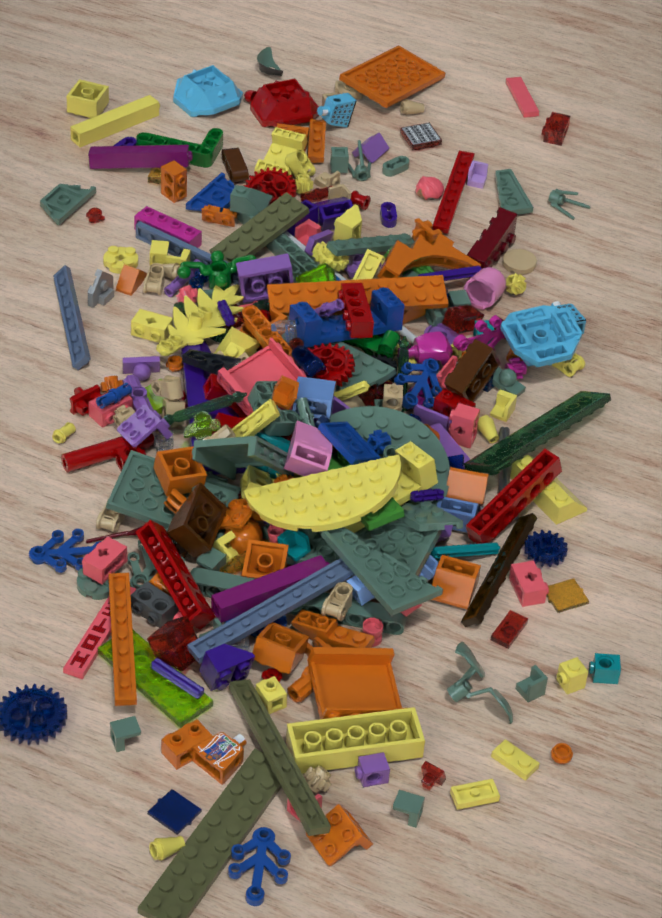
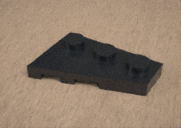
M189 349L182 355L183 363L216 375L221 368L225 367L226 370H229L241 362L240 358Z

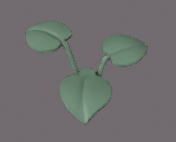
M463 641L460 642L456 647L455 653L463 656L471 667L461 679L447 688L449 695L455 702H458L465 696L470 699L472 696L489 692L504 708L511 724L513 722L512 709L497 689L489 687L475 692L470 691L473 687L468 680L476 672L483 678L485 677V672L470 648Z

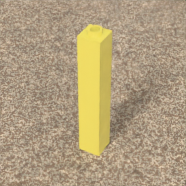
M148 95L70 126L71 140L80 148L159 116L160 104L158 100Z

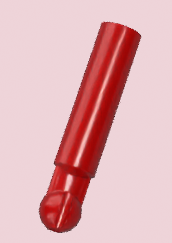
M151 433L139 444L140 448L151 447L154 443V435ZM121 436L61 454V461L65 471L70 472L116 458V449L130 444Z

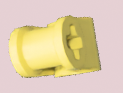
M302 149L288 154L285 158L286 164L295 175V178L299 174L313 176L316 172L314 165Z
M574 353L571 360L554 363L552 366L563 372L566 376L572 377L577 370H582L585 367V361L580 355Z

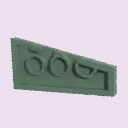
M511 169L497 170L495 172V180L500 207L517 213V215L533 213L534 207Z

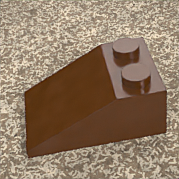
M200 482L173 517L167 534L193 558H196L212 549L227 507Z

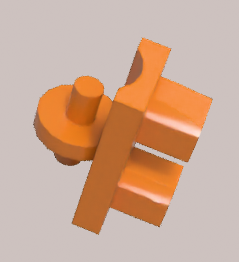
M420 218L415 219L416 226L412 231V239L414 241L421 237L432 244L438 234H442V231L439 229L432 230L433 225L429 220L423 222Z

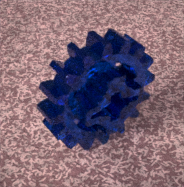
M541 530L540 534L534 531L533 536L528 535L527 540H525L524 553L528 554V560L534 559L535 564L540 562L542 567L544 564H548L551 567L552 563L558 566L559 561L564 562L567 556L568 543L564 542V537L558 538L559 533L551 534V530L548 533Z

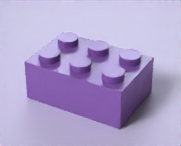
M288 254L236 263L241 296H244L243 303L268 299L267 284L294 283Z

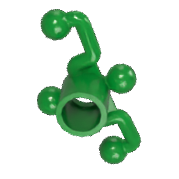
M215 250L211 253L212 263L210 265H205L202 262L185 261L180 264L177 274L181 279H187L191 274L190 268L200 269L202 275L208 276L210 289H214L216 285L225 290L232 286L231 273L237 271L236 263L257 258L254 255H246L226 263L223 261V252Z

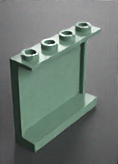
M258 436L194 440L192 460L232 480L236 479V468H246L248 465L253 467L268 466L281 474L294 476V472L283 469L288 453Z

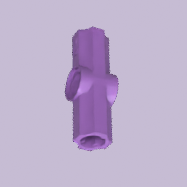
M133 374L127 375L123 380V384L128 383L132 387V393L128 395L133 398V409L136 411L145 404L153 411L147 397V390L142 387L139 378Z

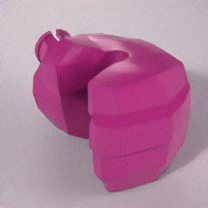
M442 332L422 334L414 338L413 346L398 348L397 350L399 360L415 358L417 364H422L425 359L432 358L440 360L442 367L451 358L453 352L447 337Z

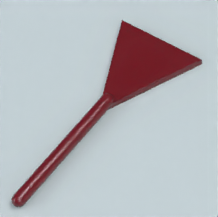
M138 527L131 531H124L115 534L87 539L86 543L101 541L107 537L115 538L126 535H137L135 532L141 527Z

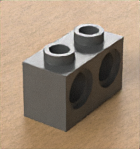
M148 581L131 594V609L133 612L141 615L149 623L156 625L160 629L170 623L178 612V607L173 598Z

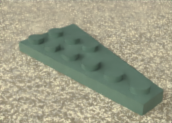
M342 527L322 531V538L391 616L442 595L443 589L438 585L434 587L428 583L427 578L416 576L410 572L411 568L385 552L381 554L375 550V546L371 543L365 544L358 539V535L347 528Z

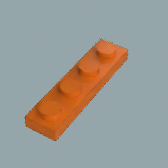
M310 119L308 158L313 163H324L325 120Z

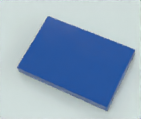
M348 422L320 423L318 429L351 465L381 459Z

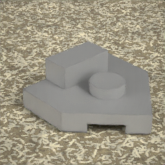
M99 269L96 270L95 276L97 277L94 280L93 286L90 285L88 289V306L92 308L98 303L105 306L114 297L113 275Z

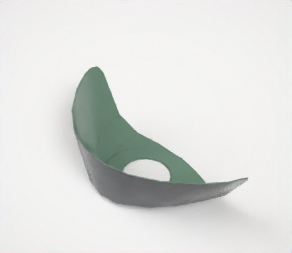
M266 47L259 52L257 61L260 71L268 75L282 76L283 70H280L274 62L271 47Z

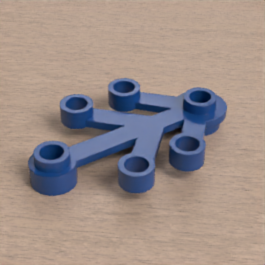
M425 359L422 364L406 362L401 367L404 374L399 373L394 378L396 385L415 383L412 390L403 396L402 406L405 409H412L418 404L417 395L421 388L425 396L423 401L424 407L431 409L434 406L433 397H436L442 391L436 377L439 364L435 359ZM412 371H423L421 375H409ZM428 377L430 378L431 384L433 386L431 389L427 381Z
M74 529L70 539L58 549H52L57 543L64 541L63 531L55 530L52 532V538L43 546H35L29 550V558L34 564L46 563L59 573L66 571V562L73 565L79 571L83 568V557L76 558L73 555L89 554L101 541L96 542L93 546L72 548L76 543L84 540V531L82 529Z
M267 827L256 829L253 832V839L243 845L236 844L231 849L232 858L241 860L245 857L246 853L257 848V853L240 864L232 863L228 867V875L232 879L240 878L244 872L254 867L252 886L246 890V902L251 906H260L264 902L265 892L261 888L264 867L274 877V881L277 884H285L288 881V871L284 868H278L266 855V851L269 849L277 857V862L280 865H288L290 863L291 853L286 849H281L274 842L275 833Z

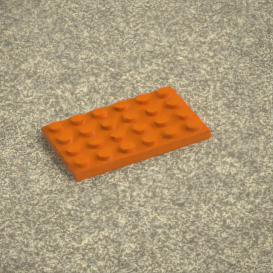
M398 45L340 74L339 80L359 93L364 94L369 99L379 103L382 107L388 108L444 79L446 73Z

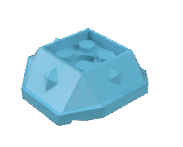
M212 65L201 70L194 69L192 73L177 79L173 102L190 117L214 115L240 105L243 99V92L237 88L228 76Z
M546 305L512 312L501 323L500 328L513 353L519 356L528 367L533 365L536 367L551 366L554 363L571 360L582 338V331L568 308L561 307L559 309Z

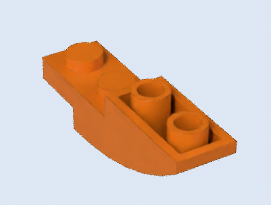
M303 609L291 622L294 628L302 634L309 636V639L313 640L315 637H319L331 647L371 648L375 643L373 635L338 626L337 619Z

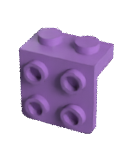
M145 404L117 428V431L132 447L138 446L156 429L167 440L173 435L168 429L171 427L156 410L151 411Z

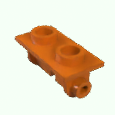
M209 204L201 209L203 221L235 227V219L238 216L237 212L223 208L222 212H220V207Z

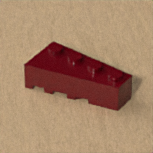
M499 207L497 217L491 218L488 229L483 230L480 239L476 240L468 252L467 256L480 263L482 269L492 268L493 264L499 261L500 256L506 253L508 247L515 242L517 213Z

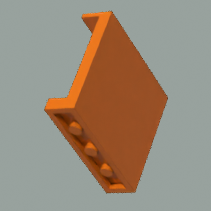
M312 647L307 661L320 719L404 709L401 705L391 665L395 655L393 648Z

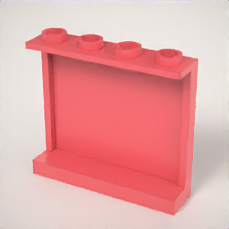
M270 338L267 347L229 370H226L225 367L218 370L217 381L244 413L249 416L253 413V409L247 397L257 381H278L282 375L297 381L298 376H307L303 369L298 368L293 358L283 351L282 346L278 342L276 343L273 338Z

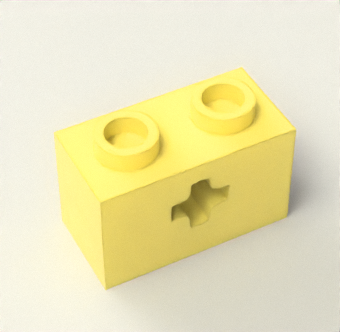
M139 309L131 320V335L159 343L169 338L168 325L173 326V318Z

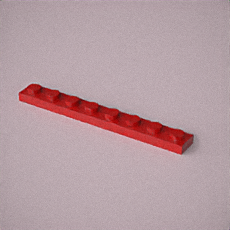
M459 150L434 219L432 230L439 229L442 233H449L468 178L469 168L472 161H474L475 153Z

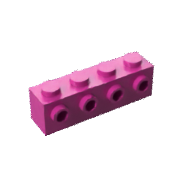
M148 206L134 216L135 230L136 224L141 221L197 248L202 245V231Z

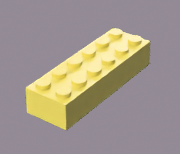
M415 707L287 724L286 731L287 747L302 774L306 773L310 766L317 768L320 765L326 770L358 766V757L384 752L387 762L422 758L425 746L424 735Z

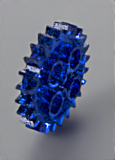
M25 684L23 690L16 687V693L8 691L9 697H2L3 702H0V731H4L5 737L10 735L11 741L18 738L19 744L27 740V744L30 745L35 740L38 745L40 739L48 742V736L55 738L56 732L61 733L62 726H66V719H68L67 704H64V697L60 698L59 692L53 694V688H49L46 691L45 685L38 689L36 684H33L32 688Z

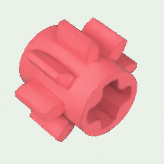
M191 285L180 288L179 294L176 295L178 303L184 304V296H188L196 303L197 288L194 289Z

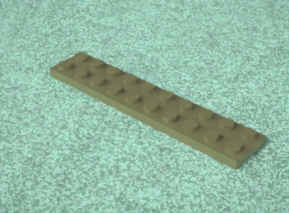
M258 749L252 751L188 838L185 846L180 849L138 906V914L146 918H189L232 858V847L236 844H242L282 787L262 751Z

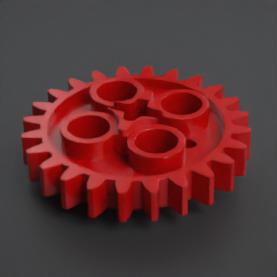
M267 167L266 171L260 169L261 173L255 171V176L249 175L250 180H245L246 185H243L272 195L273 198L270 204L286 192L293 197L297 196L295 179H293L292 175L288 176V171L283 173L282 168L276 171V167L273 170Z
M322 343L319 348L317 345H314L313 350L307 348L308 353L302 352V357H297L298 362H295L299 369L304 370L308 378L336 381V385L342 387V382H348V378L353 377L352 372H355L353 354H350L349 349L345 350V346L339 348L338 344L332 347L331 343L328 346Z

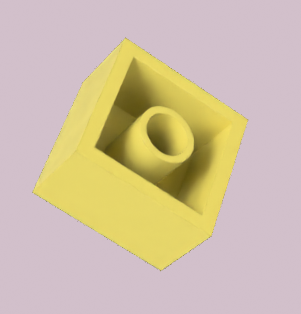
M79 79L66 96L67 112L89 118L100 115L109 103V86Z

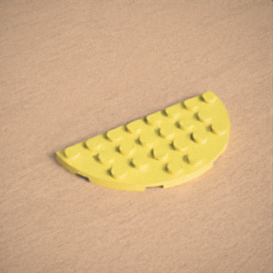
M399 455L370 460L360 464L243 490L244 496L252 511L254 510L260 515L262 520L276 527L292 531H298L299 528L312 529V532L334 530L361 521V517L370 512L374 514L391 499L398 488V482L402 475L401 461Z

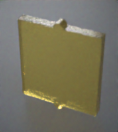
M574 578L548 586L549 593L546 597L557 613L589 604L583 588L579 587Z

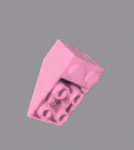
M296 421L283 469L302 476L328 471L332 455V443L318 428Z

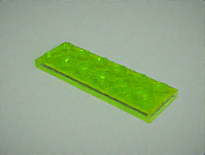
M133 630L136 688L180 728L213 706V700L204 693L200 699H196L151 668V663L156 658L161 659L177 671L179 670ZM111 639L98 647V654L113 667Z

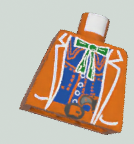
M219 732L193 747V762L223 785L243 763V747L247 744L246 739L241 734L231 739L224 732Z

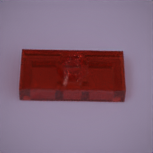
M510 610L492 633L490 640L509 649L527 625L528 618Z

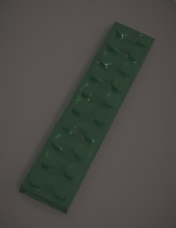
M578 392L465 462V470L488 473L489 475L499 474L502 469L510 467L513 462L524 458V455L535 451L538 446L546 444L551 438L559 436V433L570 429L573 424L581 422L584 417L592 415L595 410L603 408L606 403L611 401L610 393Z

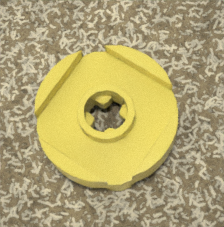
M110 246L103 256V264L105 268L106 266L109 268L110 272L121 274L123 265L137 268L138 255L133 247Z

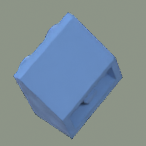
M298 376L297 382H299L296 400L306 397L314 418L319 419L322 415H325L330 419L336 381ZM294 402L292 410L299 414L297 404Z
M448 497L438 500L437 507L444 509V511L463 521L462 529H456L453 526L452 530L466 533L465 525L477 515L480 505Z

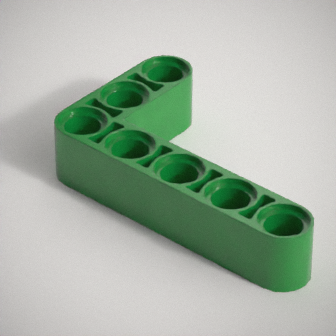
M219 128L210 129L202 144L142 132L136 136V146L189 145V151H192L193 155L189 165L208 168L213 165L223 148V130Z

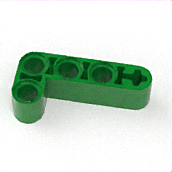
M387 330L383 337L373 335V338H355L341 342L359 347L365 354L371 357L374 355L376 357L378 355L384 357L385 355L389 359L390 357L394 358L399 348L400 336L392 330Z

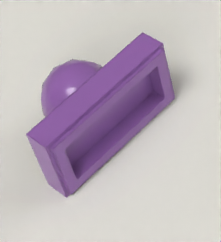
M160 356L123 358V374H133L139 378V381L147 380L151 373L160 372Z

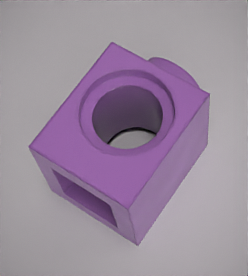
M384 752L358 757L355 775L357 780L360 779L363 788L389 782L390 768Z

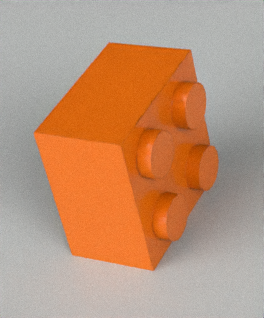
M194 446L157 452L153 468L166 496L170 495L174 488L180 493L185 494L191 493L192 488L200 482L205 485L207 474L203 465L192 460V449Z
M272 622L256 638L252 652L255 656L254 660L261 665L273 667L278 672L290 674L303 659L309 636Z

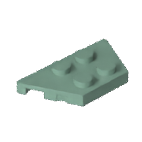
M59 184L40 200V206L57 225H60L96 193V187L91 186L90 189H81V185Z
M409 501L402 506L405 516L398 519L419 532L445 530V525H453L456 529L463 528V521L428 501Z

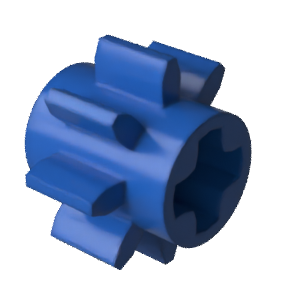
M381 429L375 430L374 434H369L367 443L379 455L383 454L386 446L391 445V438L387 432L382 433Z

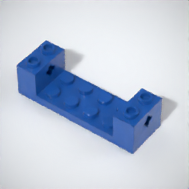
M383 287L378 290H372L370 310L374 320L373 335L383 334L387 330H402L404 304L389 288ZM298 302L297 304L290 305L288 331L303 348L321 345L322 343L328 344L355 339L350 337L349 331H346V321H343V314L321 318L307 302Z

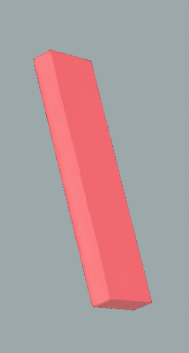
M506 78V84L523 117L539 116V110L522 78Z

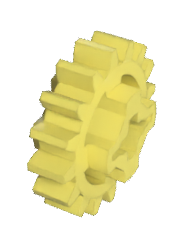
M323 241L321 244L317 243L312 251V257L315 258V262H320V266L325 264L333 272L335 269L338 272L340 270L344 271L349 263V256H335Z

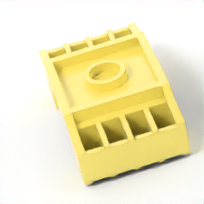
M275 127L271 134L272 144L264 160L258 159L254 172L261 173L260 169L266 171L267 167L270 170L276 167V171L282 168L283 173L288 171V176H293V172L286 164L285 158L288 154L299 149L304 151L308 142L307 136Z

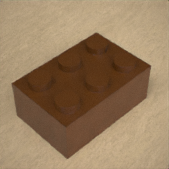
M477 339L470 343L466 348V353L456 362L452 373L447 375L444 383L446 388L474 402L501 364L494 349Z

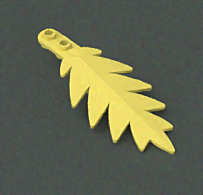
M215 285L212 299L199 288L197 293L198 307L188 296H184L186 316L177 307H173L175 328L172 325H168L169 338L160 341L156 346L159 354L169 356L187 345L202 344L205 338L225 333L226 329L216 328L226 325L218 309L217 302L226 300L232 315L241 312L244 307L232 306L244 299V296L236 295L239 285H233L225 290Z

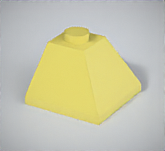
M231 327L214 354L221 350L225 356L238 358L246 352L250 357L255 354L260 344L256 339Z

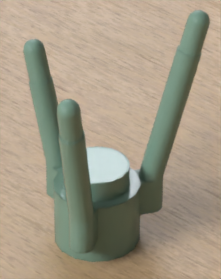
M358 140L360 164L357 165L354 171L348 163V169L352 173L353 178L365 181L371 177V162H368V166L364 165L361 141Z
M555 189L549 195L548 201L551 203V206L572 220L575 217L559 205L568 202L588 209L591 208L584 203L568 199L564 195H578V192Z

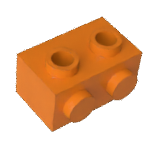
M196 719L162 738L161 753L177 770L193 761L194 746L213 735Z

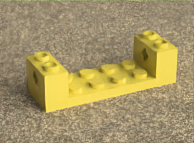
M411 441L395 450V454L400 457L402 475L398 482V488L392 497L400 506L410 500V493L412 491L427 490L438 483L434 458ZM359 521L345 528L355 533L365 526Z

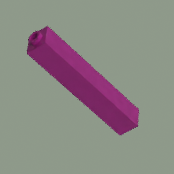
M189 145L91 146L88 153L90 169L161 168V166L171 161H176L183 167H189V163L193 159L192 151H189Z
M319 555L211 595V610L221 623L228 621L330 563L326 562Z

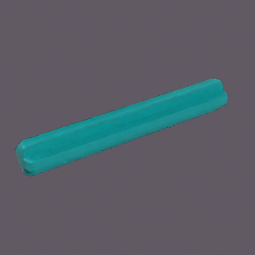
M497 542L436 546L431 554L435 559L441 558L442 555L449 557L498 554L501 548Z

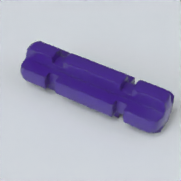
M226 300L218 301V309L227 326L234 325L235 318Z
M441 489L417 490L410 493V500L414 502L437 501L444 498V491Z

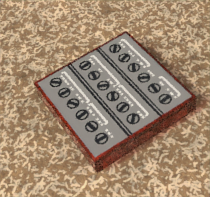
M430 122L400 128L401 135L412 150L442 145V139Z

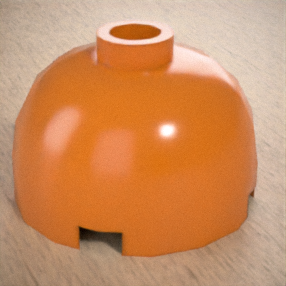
M249 518L243 528L224 530V535L231 530L235 534L236 538L229 544L238 552L239 556L246 555L249 539L263 541V532L260 525L251 518Z

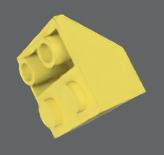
M355 204L340 217L336 218L334 222V241L338 239L361 238L362 218L358 205Z

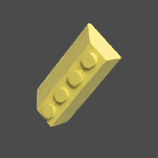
M526 455L512 462L510 478L513 480L534 458ZM557 477L533 500L556 525L587 511V507Z

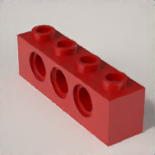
M341 283V289L337 292V298L341 299L344 303V308L341 311H343V321H346V331H349L351 338H373L374 320L363 283Z

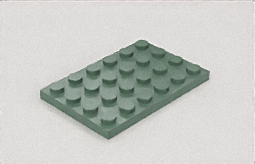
M131 450L107 501L106 508L144 522L152 520L167 529L175 514L163 504L164 501H167L168 496L165 495L154 471L155 458ZM208 476L206 477L205 487L223 489L228 492L229 499L226 502V507H228L232 500L239 498L240 487ZM185 493V494H183V495H184L186 498H188V496H189L191 493ZM225 529L218 531L215 541L224 535Z

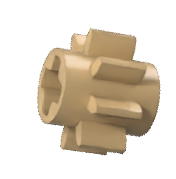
M122 405L114 411L113 420L119 427L135 411L132 407L126 408L125 405Z
M320 765L317 768L310 766L304 774L307 784L315 793L321 790L326 792L332 785L329 780L331 774Z

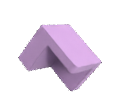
M472 161L468 172L467 186L483 189L487 180V163Z

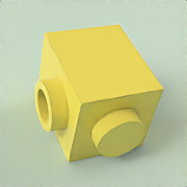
M576 657L559 663L556 680L568 695L585 688L588 670L579 658Z
M275 676L264 679L256 684V691L269 714L287 707V693Z

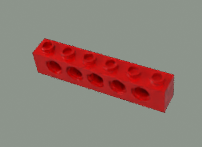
M544 448L465 525L469 539L476 544L490 543L562 472L560 458Z
M149 520L135 533L186 623L201 630L215 618V615L164 526Z

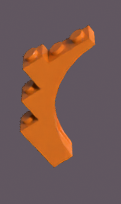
M439 233L432 244L418 237L411 248L397 240L389 251L377 277L397 278L405 271L420 266L458 269L472 266L481 267V264L454 248V242Z

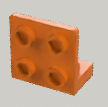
M234 499L228 504L219 530L243 528L249 518L255 521L264 520L260 518L258 513L250 509L246 499Z
M340 804L336 805L325 815L331 825L329 833L308 836L306 833V836L329 866L335 864L354 846L361 845L367 850L373 845L352 814Z

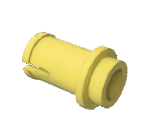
M67 422L60 429H56L52 435L53 440L56 443H64L66 438L76 431L74 424Z

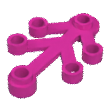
M497 315L490 318L489 323L496 328L493 331L487 327V323L483 320L477 321L475 328L484 334L471 338H466L463 334L458 335L454 339L453 345L458 350L465 351L467 346L477 339L492 347L495 351L494 346L501 339L505 338L500 329L502 320Z

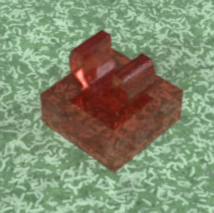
M425 760L421 767L424 776L421 780L422 786L428 790H431L435 783L442 786L446 780L444 770Z

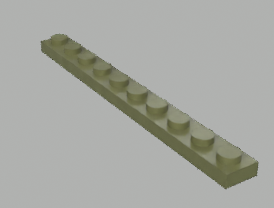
M251 680L230 682L229 689L306 833L308 836L329 833L330 823Z

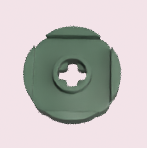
M83 568L78 571L77 577L79 593L84 597L86 595L92 596L94 600L108 598L109 579L103 585L97 584V582H94L95 580L84 575Z

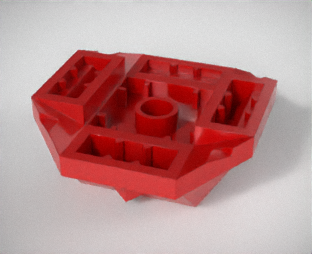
M296 78L284 81L276 80L274 83L264 84L258 88L250 104L251 112L262 127H268L269 125L277 127V123L296 125L310 122V119H316L319 116L317 113L319 106L310 96V93L302 88Z

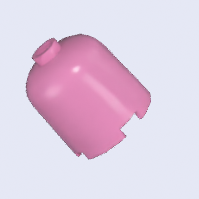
M487 267L481 269L465 283L464 290L468 294L471 305L477 309L484 310L491 307L504 293L506 280L499 270Z

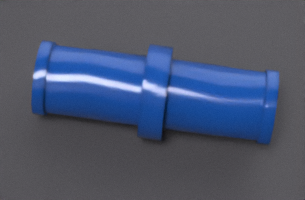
M124 383L116 389L108 390V393L96 398L97 406L103 409L112 403L119 402L121 398L132 393V387L128 383Z

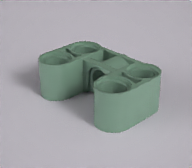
M257 381L247 397L253 412L269 399H272L273 389L278 381ZM277 406L280 416L262 429V431L270 436H289L294 432L296 421H299L300 416L293 410H281Z

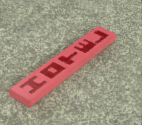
M130 587V596L136 591V588ZM110 597L107 598L63 667V673L83 679L111 635Z

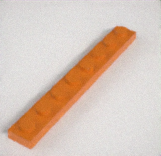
M108 573L115 706L137 705L129 573Z

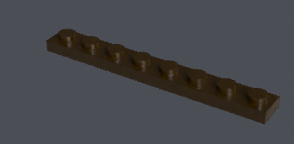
M534 513L517 519L461 620L465 627L479 625L484 620V615L491 607V603L498 594L501 584L506 580L511 564L520 554V549L534 528L537 520Z

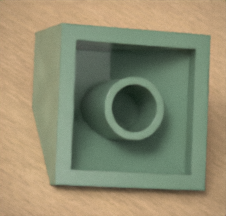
M235 185L230 194V211L255 216L269 206L273 196L253 188Z

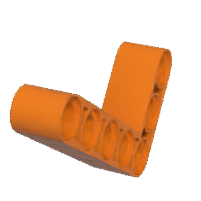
M254 305L244 307L242 315L245 326L259 344L265 348L269 345V339L273 338L276 343L278 342L282 346L283 351L294 360L291 347L262 312Z

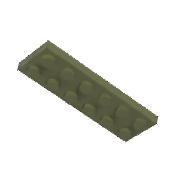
M286 192L209 250L210 254L215 250L223 252L224 260L227 262H232L233 259L238 257L255 255L309 214V208Z

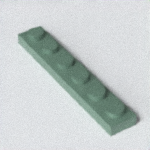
M402 233L399 235L390 234L388 236L357 239H338L336 241H328L326 247L335 256L365 254L367 249L374 252H385L397 240L411 248L415 241L410 235Z

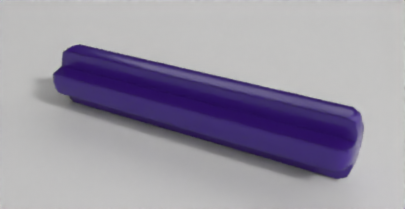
M156 658L152 661L151 668L196 699H200L204 695L203 687L161 659Z

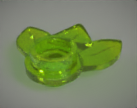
M199 412L194 416L193 423L186 426L183 434L184 438L195 436L196 440H203L208 436H212V432L218 431L221 428V423L218 419H212L211 415L207 412Z

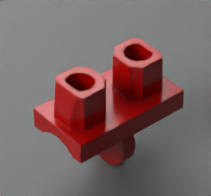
M95 385L85 390L81 387L75 388V395L70 397V412L73 415L76 413H80L82 416L88 414L89 401L101 396L100 386Z

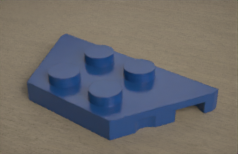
M221 172L186 203V209L202 211L201 209L205 205L208 206V204L220 207V212H222L223 208L228 209L230 207V194L235 187L234 183L231 180L228 181L225 178V174Z

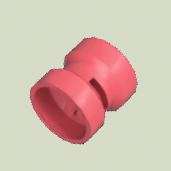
M377 618L366 619L363 622L362 633L373 635L375 643L372 647L378 646L382 641L383 623Z

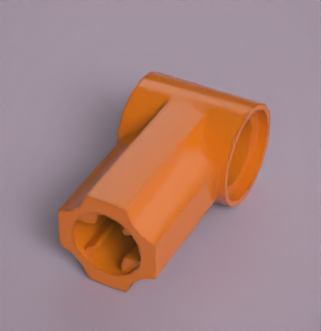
M309 666L304 669L301 677L287 688V693L296 703L302 702L314 692Z

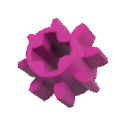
M520 357L511 358L509 363L505 364V369L514 370L517 379H522V375L527 372L526 364L524 361H520Z

